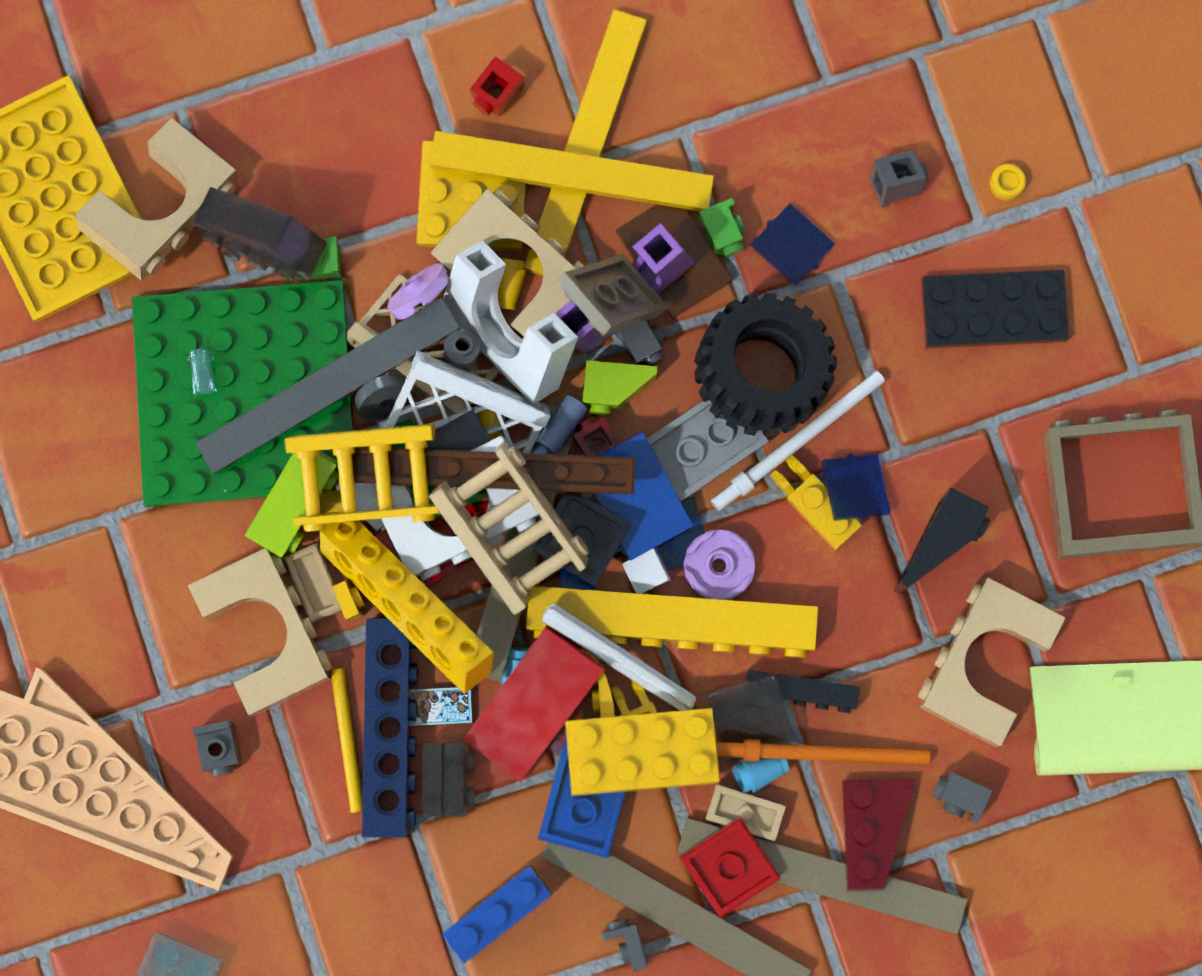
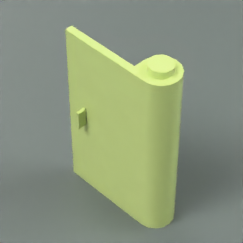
M1202 660L1030 667L1037 735L1034 745V760L1038 776L1202 770Z

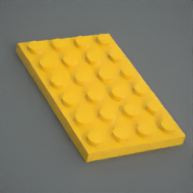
M69 75L0 109V255L36 324L134 275L77 228L75 214L99 190L128 214L142 219Z

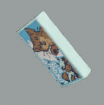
M458 687L410 690V699H417V721H410V726L473 723L471 690L466 694Z

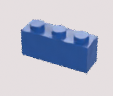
M530 865L445 931L442 936L465 964L553 894Z

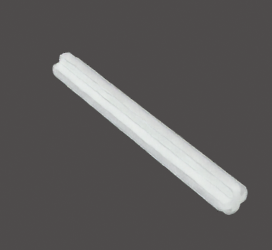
M550 604L543 613L542 621L678 711L691 710L694 707L696 697L556 604Z

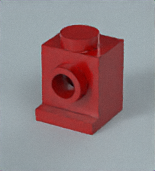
M495 56L470 88L471 96L475 99L472 104L487 116L493 112L500 117L517 93L524 88L523 75ZM498 88L502 93L498 98H494L490 95V91Z

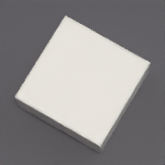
M656 548L622 564L636 594H645L671 581Z

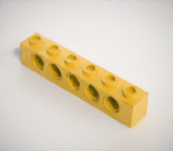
M359 520L328 523L326 529L320 530V552L464 694L492 673L493 651Z

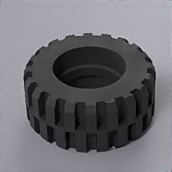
M755 293L746 295L741 303L735 299L727 304L724 311H719L707 328L695 356L694 363L698 365L694 372L695 382L702 384L699 394L703 402L710 400L712 403L709 411L716 418L720 415L727 418L728 420L725 425L735 429L737 425L745 428L744 434L755 436L758 430H763L765 437L776 436L780 429L782 432L788 433L795 430L799 423L804 424L811 418L831 389L835 379L833 372L837 368V357L830 355L835 348L833 338L831 336L825 337L824 332L827 327L821 319L815 321L811 317L814 311L806 305L803 309L794 305L796 299L786 296L783 301L778 300L776 293H765L762 299H758ZM749 340H765L779 346L787 353L794 365L796 379L793 385L778 391L764 390L752 385L742 376L736 366L734 351L738 344Z

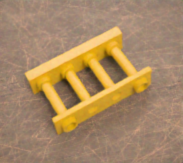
M435 424L298 435L285 438L286 453L296 452L297 459H301L306 515H298L293 518V525H304V531H318L326 529V523L404 516H412L413 522L435 520L434 514H439L440 512L434 504H429L424 448L428 447L427 441L436 438ZM405 443L406 449L410 450L415 505L393 507L388 451L391 450V444ZM369 446V452H373L379 507L377 509L357 510L352 454H355V447ZM333 449V455L337 456L342 512L321 513L315 458L319 457L318 450Z

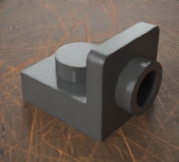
M628 918L607 923L608 931L601 932L602 941L624 935L625 942L619 943L624 965L631 963L633 971L647 968L648 965L637 923L629 925Z

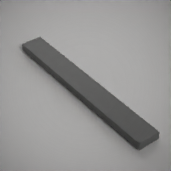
M441 297L414 315L390 327L197 441L195 444L211 472L217 474L358 391L370 380L383 376L414 358L417 351L424 352L446 339L452 332L461 329Z

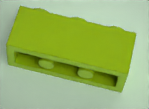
M318 450L319 457L315 458L320 497L324 489L329 492L332 490L339 478V472L336 471L338 461ZM296 452L292 454L244 535L281 558L288 550L294 553L304 537V534L299 532L303 525H293V518L298 515H306L301 459H297Z

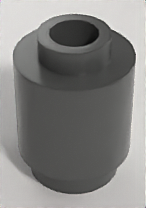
M468 330L452 332L445 340L443 361L467 372L474 370L478 364L480 342L476 335Z

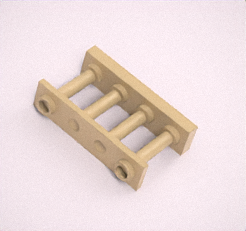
M503 441L495 450L500 460L459 488L455 486L451 488L446 481L434 488L429 498L515 615L526 608L530 599L528 596L530 593L529 589L571 561H573L579 571L585 569L589 560L587 557L589 550L578 535L572 536L523 466L526 462L520 451L515 446L510 448L506 441ZM509 472L521 490L481 517L474 516L472 518L464 507L466 500ZM530 501L542 520L503 546L499 547L496 545L493 547L485 536L488 534L487 530ZM551 531L563 549L522 577L519 575L514 576L507 567V564H509L508 559Z

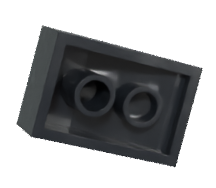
M950 487L941 496L894 591L901 594L971 541L976 542L978 538H981L991 520L986 517L990 507Z

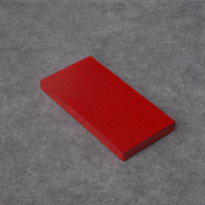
M546 625L462 740L521 782L606 667L553 628Z

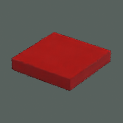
M741 816L717 830L679 857L720 918L781 879L780 874Z

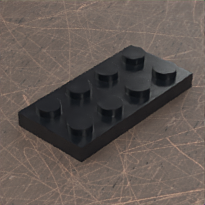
M1064 270L923 276L921 279L925 348L1067 342L1069 340Z

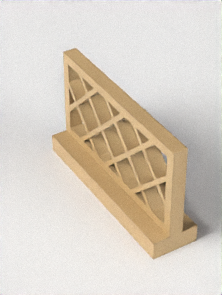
M399 274L359 323L355 322L347 332L348 345L355 349L380 334L368 327L375 317L390 315L391 327L396 325L395 317L388 309L382 308L387 302L389 304L395 292L408 279ZM426 304L424 306L418 305L413 308L416 310V312H418L419 310L423 309L429 304ZM444 350L422 353L434 358L443 357ZM414 358L387 374L401 375L407 379ZM476 366L470 373L479 377H486V380L493 382L501 372L496 366L493 369L479 371ZM418 379L415 380L411 389L415 395L422 400L434 396L429 384ZM437 388L439 394L445 392L444 390ZM456 395L441 400L447 416L467 409L463 398ZM469 401L472 408L475 405V403ZM437 402L430 404L431 407L441 413Z

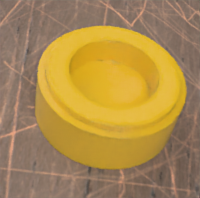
M1014 164L998 166L989 180L990 190L993 195L1004 201L1014 200L1019 197L1026 185L1024 172Z

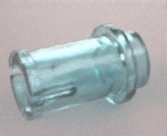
M202 348L188 351L189 357L186 358V363H190L193 394L199 395L216 392L211 363L214 360V355H210V349Z

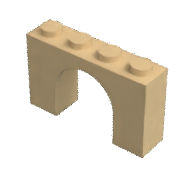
M173 118L148 141L149 157L172 174L186 191L185 199L176 212L160 220L148 221L138 219L128 214L99 190L75 214L77 228L141 281L149 273L151 275L157 273L164 265L165 257L172 249H180L188 240L189 232L197 224L199 226L203 225L212 215V208L220 200L224 202L229 199L236 189V170Z
M486 189L431 251V254L451 271L456 255L481 241H484L489 246L500 240L513 239L529 245L540 258L543 268V280L537 295L510 324L525 337L528 327L552 313L556 314L570 301L557 281L565 272L583 267L584 265L579 261L574 265L568 262L563 257L567 250L552 237L546 242L536 232L540 226L526 213L519 218L510 209L514 203L499 189L494 194Z
M266 548L188 585L202 617L207 620H211L244 603L253 601L273 605L284 618L287 639L280 656L267 667L234 682L248 715L253 717L331 680L328 671L333 669L325 650L318 651L313 638L318 635L310 618L303 619L297 606L301 605L302 601L294 585L288 587L282 574L287 572L282 558L276 554L272 555V552Z
M986 578L981 584L975 582L970 590L966 602L971 605L965 616L959 614L950 630V633L955 635L949 648L945 646L941 648L934 662V665L939 668L933 680L926 678L917 697L922 699L919 708L994 747H1001L1017 714L980 695L971 686L965 672L967 650L979 635L997 631L1010 634L1045 652L1050 650L1066 617L990 578Z

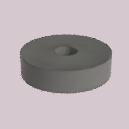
M388 374L374 378L364 384L356 393L354 400L361 418L368 422L387 421L406 379L401 375ZM408 397L403 407L410 405Z

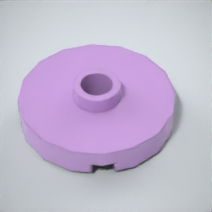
M435 263L409 278L390 300L387 306L390 313L395 319H405L414 315L416 310L413 307L421 303L423 306L429 304L446 287L449 280V271L442 263Z
M727 530L707 531L698 536L687 549L683 563L685 578L692 590L706 599L731 600L738 596L751 583L755 570L754 553L747 541L738 534ZM720 559L724 561L725 570L723 572H716L713 569L712 564L714 560Z

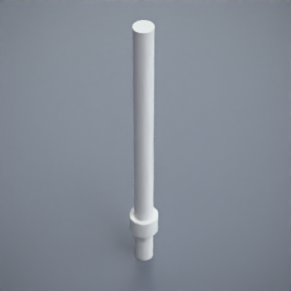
M875 371L746 473L740 472L730 480L731 485L710 500L713 506L718 511H721L738 496H746L755 488L754 484L882 385L885 382L884 377L878 371Z

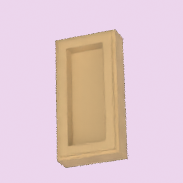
M317 543L284 557L312 624L342 611L332 588L335 584Z

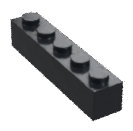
M749 669L747 670L744 693L749 694L748 698L762 700V696L771 697L772 702L784 703V699L792 700L793 705L806 707L807 703L816 704L815 708L829 710V706L837 707V712L851 714V710L857 709L860 691L858 686Z

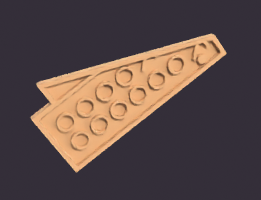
M36 668L24 699L0 690V808L221 891L234 856L45 670Z

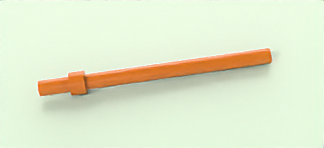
M744 739L743 743L716 742L717 756L742 757L743 761L758 762L760 758L929 765L931 758L929 750L761 744L760 740Z

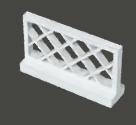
M417 351L412 361V368L384 428L394 427L399 416L411 411L414 412L418 424L423 425L418 409L435 402L438 403L443 416L442 419L429 423L435 424V428L447 424L472 409L476 413L489 409L496 412L500 423L485 428L487 433L491 434L503 429L510 448L515 446L517 449L522 448L520 453H530L541 429L546 427L551 415L546 404L538 401L532 405L520 393ZM418 379L429 384L434 396L415 403L410 392L415 380ZM437 388L444 390L445 392L439 394ZM454 395L463 398L467 409L447 416L441 400ZM408 397L411 405L403 407ZM469 401L477 404V406L471 408ZM502 415L511 419L504 421ZM518 423L532 427L526 439L512 443L507 427Z

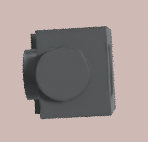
M914 150L875 159L870 176V182L882 208L889 206V203L892 201L922 194L925 183L928 181L926 166L923 162H919Z
M650 320L616 331L635 365L655 366L665 359L660 346L664 343L663 337L655 324L651 326L647 324Z
M223 721L193 728L202 771H211L212 777L234 773L233 766L242 764L234 722ZM214 743H220L223 749L222 753L217 757L213 756L210 752V748Z
M951 772L947 773L946 778L939 777L933 789L932 797L944 803L942 808L944 811L963 818L964 813L969 814L967 821L972 824H978L992 790Z

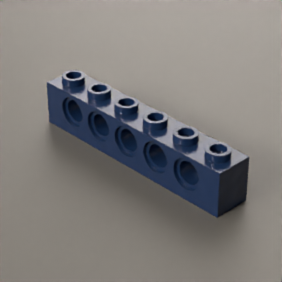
M366 618L362 837L407 838L409 837V830H415L416 821L415 808H409V794L416 793V772H410V757H416L417 737L416 735H410V721H417V699H410L411 685H417L418 664L412 663V649L418 648L388 618ZM397 646L402 652L400 662L393 666L386 665L383 660L384 651L388 647ZM389 682H397L401 687V695L394 702H387L382 695L384 686ZM389 718H396L401 726L399 734L394 738H386L382 733V724ZM388 754H395L400 761L398 771L392 775L385 774L381 768V761ZM393 790L399 797V804L395 810L388 812L382 808L380 798L384 792Z

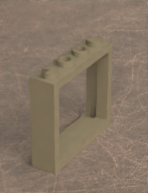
M1165 410L1158 412V417L1144 418V413L1123 415V421L1109 422L1108 417L1103 416L1087 419V424L1073 425V420L1052 422V428H1047L1042 435L1058 559L1202 545V496L1191 414L1180 415L1179 410ZM1177 428L1190 529L1073 540L1061 440Z

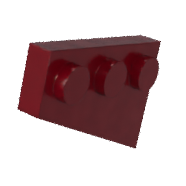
M915 779L846 780L842 782L847 891L884 890Z

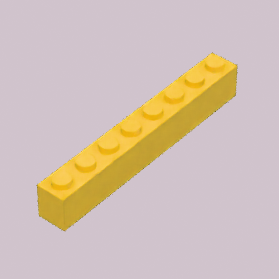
M533 586L529 589L530 599L528 602L526 630L527 632H534L533 638L537 639L547 625L542 621L543 613L550 604H556L617 645H627V639L641 640V646L662 648L663 642H676L677 649L698 650L699 644L713 645L714 652L734 653L735 647L749 648V654L766 656L770 655L771 649L785 650V657L806 658L807 652L815 651L818 607L538 586Z

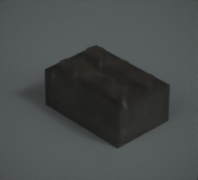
M211 186L192 223L194 227L204 233L202 239L216 247H220V252L237 261L243 256L248 258L247 262L264 271L270 266L275 268L274 272L291 281L294 280L295 276L309 281L327 245L326 241L292 215Z

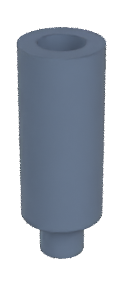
M567 395L535 440L538 448L534 454H558L588 411L587 407L579 400Z

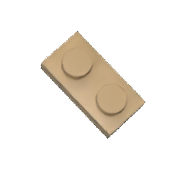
M716 784L705 819L727 825L741 816L753 835L775 841L786 806Z

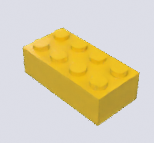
M712 708L572 720L565 723L571 797L709 785L719 782Z

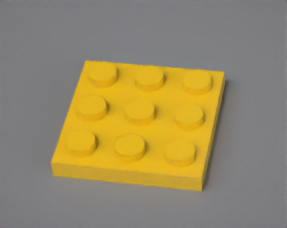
M423 141L416 242L418 247H436L486 189L493 194L499 189L514 203L510 209L521 218L525 212L526 183L429 168L433 141ZM505 239L494 242L489 247L492 250L522 251L523 242Z

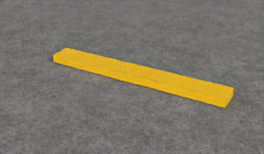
M613 10L564 152L601 157L647 24L646 19ZM551 188L539 222L540 228L536 233L546 242L552 237L568 252L588 193ZM530 248L524 270L543 276L540 258Z
M435 131L429 168L694 211H703L709 208L714 177L713 175Z

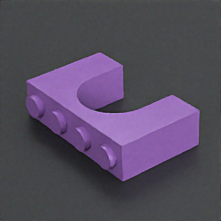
M661 223L633 246L639 254L633 266L658 295L695 264V261ZM571 301L556 313L578 336L575 347L588 355L615 333L603 336L590 325L587 316Z

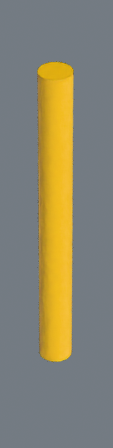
M332 669L330 673L351 813L361 812L363 793L345 669Z

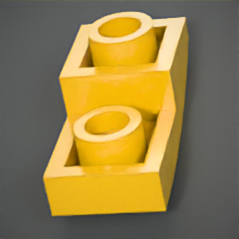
M582 648V651L599 662L596 656ZM603 671L594 683L599 685V690L592 691L593 712H600L601 718L615 717L611 690Z

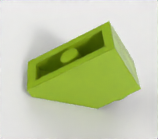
M586 360L582 403L589 409L590 414L609 416L611 411H619L657 379V366Z

